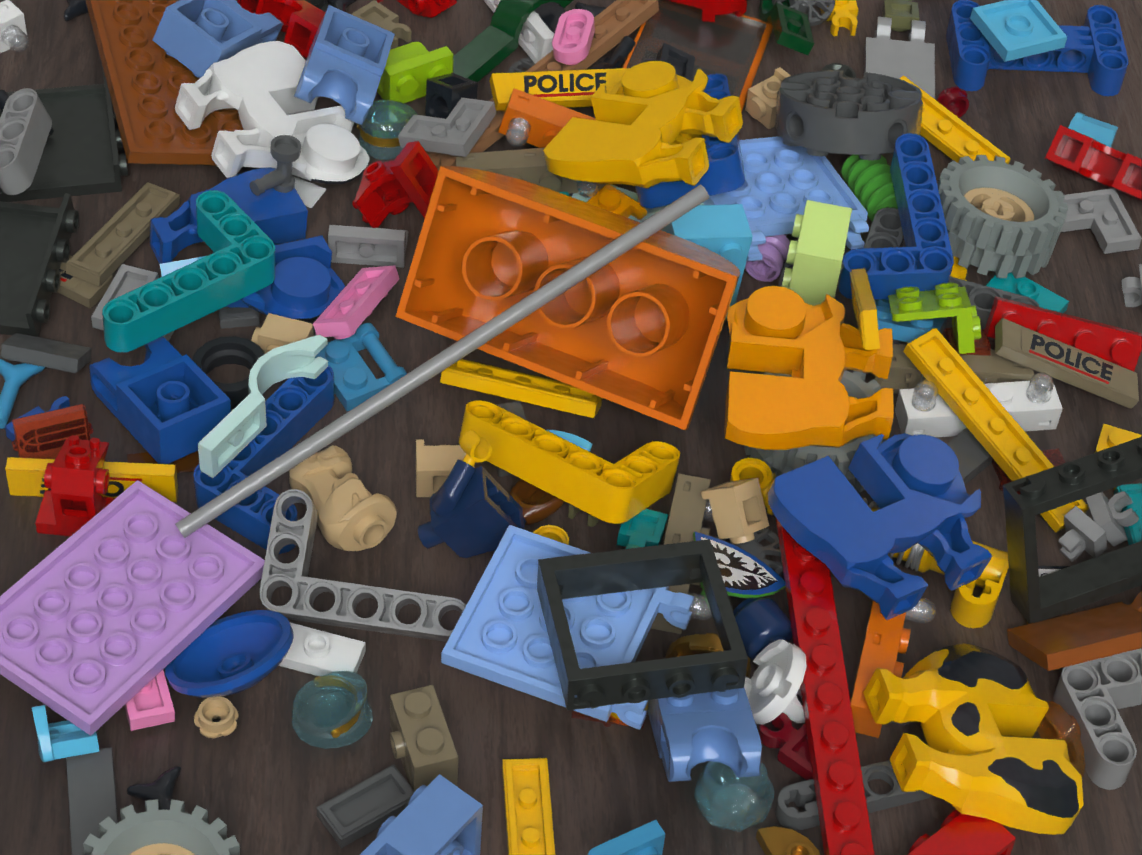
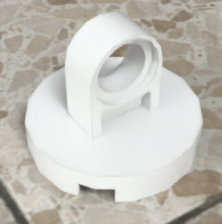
M779 639L765 647L753 660L759 667L754 672L752 678L745 677L744 688L756 724L764 725L773 721L782 712L796 723L805 722L803 706L797 699L796 694L801 696L800 686L807 667L806 654L795 644H789L785 640Z

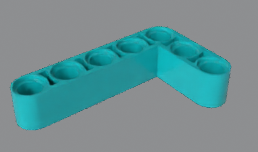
M218 190L203 192L196 199L197 233L214 253L106 303L102 312L106 346L115 352L135 350L269 286L275 280V244L227 194Z

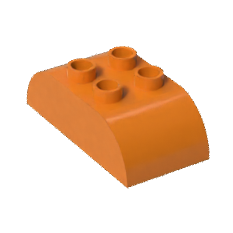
M440 166L395 317L459 341L634 228L640 222L517 178L467 167ZM659 230L477 349L680 429L687 430L740 276V270L729 260L705 247Z

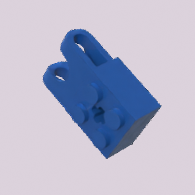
M162 336L145 344L146 355L144 363L141 365L123 366L108 357L91 364L89 369L91 386L96 396L158 464H169L198 451V443L231 412L230 398L187 354L182 356Z

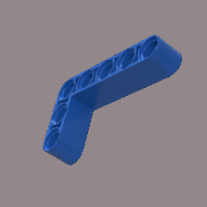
M718 73L707 75L708 82L704 90L705 93L716 99L731 96L726 75ZM738 133L730 143L722 142L717 137L702 135V138L705 139L709 169L695 186L686 184L683 180L661 182L647 189L635 186L640 205L644 208L667 206L700 184L706 189L709 196L740 188L745 183V173Z
M907 133L897 138L890 167L906 247L861 248L848 251L843 257L838 281V289L846 298L852 299L850 272L853 269L865 268L874 300L888 299V295L896 294V289L913 286L918 287L919 291L935 290V286L938 284L949 283L954 258L929 145L920 135Z
M329 365L316 379L297 377L289 378L265 401L267 426L214 478L201 472L200 464L197 465L193 477L195 499L198 508L290 450L331 410L334 405V372ZM264 486L216 517L215 520L267 550L274 505L280 495ZM294 504L286 511L287 520L298 521L297 509ZM289 544L284 546L279 554L291 551L296 545Z

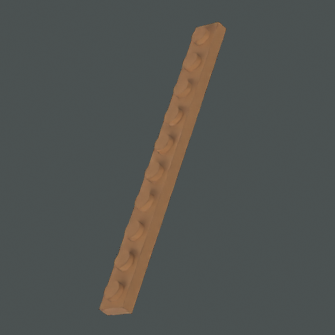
M658 0L614 1L594 17L595 33L589 54L583 61L576 65L560 63L554 58L552 50L526 72L586 70L620 43L624 36L630 35L659 11ZM505 110L496 111L497 114L469 153L484 152L504 136L498 133ZM426 151L438 170L440 166H456V156Z

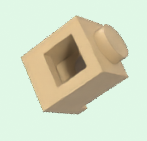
M781 67L775 69L773 76L748 89L745 111L768 129L775 126L777 92L781 87V82L791 76Z
M268 313L262 327H256L251 341L258 345L266 354L274 348L313 337L314 326L312 323Z
M424 439L416 440L417 497H431L432 494L439 490L457 460H463L466 455L460 445L424 446Z
M758 478L725 482L701 491L702 499L710 500L712 518L716 526L718 539L729 538L731 544L745 543L755 539L754 532L769 526Z

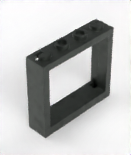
M1142 436L1003 485L1011 600L1029 624L1052 618L1142 585V541L1039 577L1035 515L1142 478Z
M710 539L538 559L537 592L567 710L590 707L593 709L606 705L640 703L645 700L668 697L681 698L692 694L715 691L725 692V690L744 688L748 657ZM703 583L723 651L584 669L579 668L562 599Z

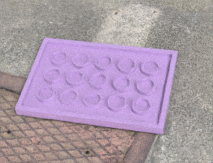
M137 480L0 596V674L91 736L262 578L265 560L208 524L184 538L175 523L191 513Z

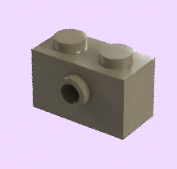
M430 685L391 694L390 727L392 732L389 734L390 743L395 759L401 758L409 785L416 791L422 785L428 786L440 774L457 786L458 755L434 686Z

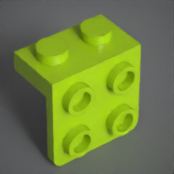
M412 42L391 49L379 82L378 94L389 108L426 96L427 79L453 73L454 54L447 46L429 52L420 42Z
M941 283L935 286V290L919 291L918 287L913 286L896 289V294L888 295L892 321L902 322L952 317L953 335L959 354L975 353L974 340L981 339L980 318L977 316L976 306H971L965 286L958 287L957 283Z

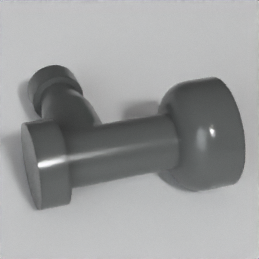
M280 135L271 141L270 152L277 161V169L260 179L250 182L251 191L258 196L271 188L281 193H287L294 189L295 178L292 175V162H295L301 154V142L297 138L290 135Z

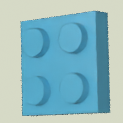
M1004 0L972 9L970 19L1004 62L1065 47L1066 34L1037 0Z

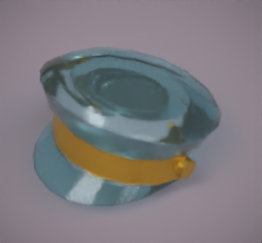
M392 100L373 101L363 125L357 124V129H360L359 142L361 147L366 150L368 155L376 159L388 160L397 157L403 149L400 147L398 135L414 114L417 115L416 111L402 102Z
M337 671L316 677L314 680L306 683L297 692L293 702L292 728L299 739L311 746L324 749L344 747L361 739L368 732L373 721L372 708L366 699L367 684L365 680L355 672Z

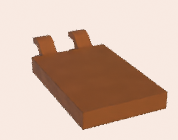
M1142 591L1138 593L1134 601L1129 605L1118 602L1007 629L1009 646L1047 671L1142 648Z

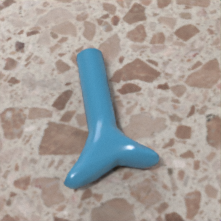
M0 359V374L5 380L0 394V429L5 428V425H7L20 387L31 377L43 371L45 367L27 363L13 365Z

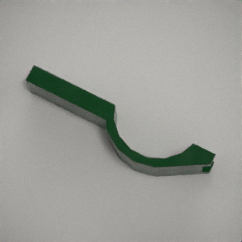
M501 0L492 16L490 26L454 55L453 73L478 82L518 48V39L523 24L535 9L548 2H555L560 7L565 8L573 0Z
M761 0L759 18L763 22L773 25L776 43L809 55L814 45L808 15L789 8L791 6L789 0L781 2L782 4L776 2L775 5H773L772 0Z

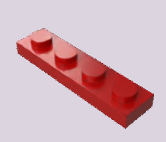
M995 296L984 330L987 337L995 338V326L1004 318L1131 371L1135 370L1142 350V333Z

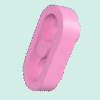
M572 9L560 16L552 40L553 55L558 62L566 65H576L588 56L595 33L594 16L591 12L584 9Z

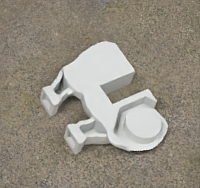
M281 41L256 44L241 50L231 58L213 63L206 70L204 76L195 83L181 84L175 112L189 130L200 128L205 117L216 110H238L244 130H235L234 132L227 130L218 131L211 154L212 160L226 178L236 176L242 167H253L256 169L271 167L277 169V161L271 155L270 146L271 141L280 135H290L301 142L300 157L295 162H292V175L326 184H345L359 177L367 167L370 157L366 150L360 146L357 138L351 133L354 122L345 119V109L341 105L314 110L318 97H315L311 104L294 97L306 60L293 45Z

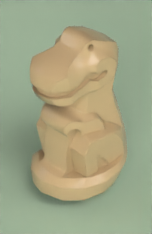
M332 445L321 452L315 453L289 470L291 489L304 491L311 498L317 510V523L326 541L335 548L344 551H361L375 547L393 528L397 515L395 504L388 496L379 493L372 495L365 488L358 476L352 473L351 458L340 447Z

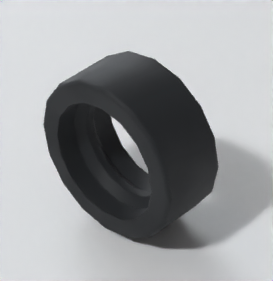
M237 336L219 337L206 342L197 349L192 360L207 375L214 368L225 364H237L251 370L258 358L264 355V352L249 339ZM249 377L237 383L223 384L213 381L230 398L231 411L249 395Z

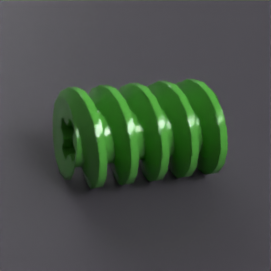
M881 154V159L864 160L859 155H851L842 165L841 174L850 190L868 212L867 217L873 222L875 214L882 208L898 209L890 173L891 166L887 164L886 158Z

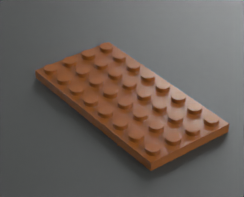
M86 0L127 162L137 164L217 166L212 160L211 154L218 131L227 130L234 132L235 130H244L238 110H216L205 117L200 128L189 130L175 112V105L181 84L195 83L200 78L196 77L190 69L174 57L169 56L163 48L152 41L166 7L179 0Z

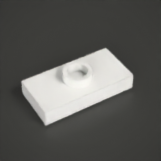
M290 622L294 634L293 642L287 655L278 666L319 677H339L351 684L353 683L366 652V642Z

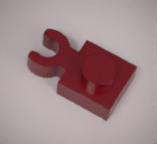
M782 712L772 721V725L780 729L779 731H771L766 726L761 725L759 727L761 743L769 748H780L778 761L805 780L813 779L806 724L797 730L792 727L790 718Z

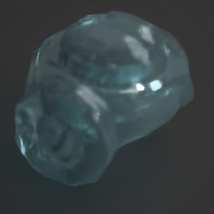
M709 761L698 777L694 798L697 802V807L710 824L723 830L728 829L730 831L742 832L747 828L762 823L767 818L774 799V788L768 778L766 766L762 762L760 776L737 778L729 766L720 762Z

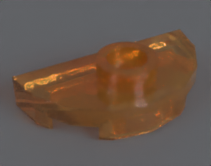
M1046 701L1049 709L1038 726L1037 732L1042 739L1065 740L1069 761L1081 776L1084 777L1085 757L1080 739L1081 731L1079 724L1072 715L1067 714L1062 706L1054 701Z

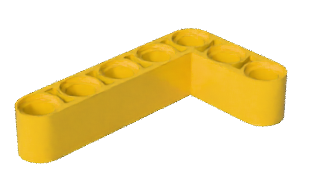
M475 400L466 404L459 436L460 445L461 438L466 432L471 430L476 432L480 439L484 438L491 445L492 454L486 460L487 462L602 521L613 524L627 522L669 494L672 490L680 459V451L673 445L666 442L652 441L613 464L493 403L482 400Z

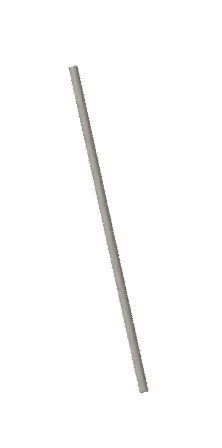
M701 184L175 523L184 538L700 205L709 199L708 192Z

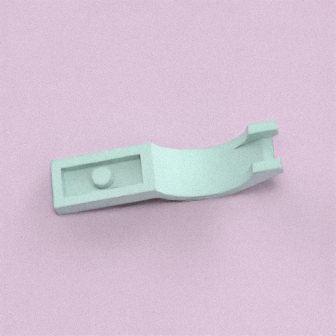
M321 335L309 337L274 348L258 358L250 370L249 395L198 443L201 472L214 478L267 426L265 398L262 394L270 386L288 378L305 377L316 379L328 367L326 359L322 357L315 358L328 345L327 338Z

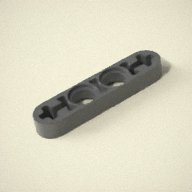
M890 760L861 767L868 813L928 799L933 796L921 790L902 792ZM814 779L790 784L779 792L775 815L779 823L785 828L804 830L820 826L817 801L812 802L813 796H816ZM873 779H881L886 781L892 790L887 794H878L869 788L868 782ZM789 802H795L797 807H804V811L798 813L795 807H788Z

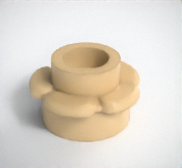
M221 696L209 697L199 705L194 716V723L197 727H200V733L203 736L217 738L228 736L234 732L239 715L237 709L227 698ZM213 719H221L219 722L213 721Z

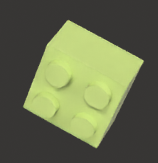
M807 200L804 215L796 214L792 237L799 239L798 241L790 240L786 263L793 265V269L785 267L782 287L796 292L807 304L812 306L821 304L825 300L826 294L835 299L852 208Z

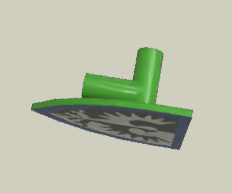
M694 531V541L710 539L729 596L746 599L760 598L773 595L786 587L785 581L772 568L754 555L731 543ZM700 582L703 590L697 601L700 606L710 609L703 583Z

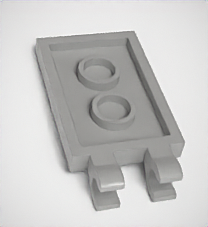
M877 17V30H875L874 38L866 37L864 74L865 72L876 73L897 79L904 75L935 99V44L924 43L926 21L912 20L908 41L890 39L892 18Z

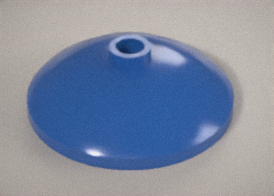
M270 610L246 611L221 618L210 625L165 667V675L174 690L192 697H220L242 692L262 681L283 661L293 642V629L289 620L284 615Z

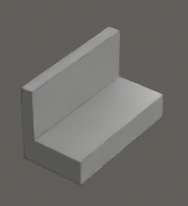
M329 225L328 246L332 251V263L373 266L395 265L396 267L404 268L408 242L407 230Z

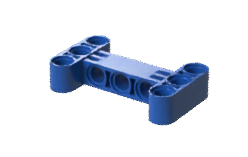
M959 0L952 5L946 38L953 80L960 89L965 91L981 89L985 83L987 70L999 69L1087 73L1090 86L1097 94L1114 96L1120 92L1128 67V56L1119 18L1116 11L1104 5L1090 7L1087 11L1084 26L1058 25L1067 36L1064 48L1004 62L970 19L972 9L980 5L971 0Z

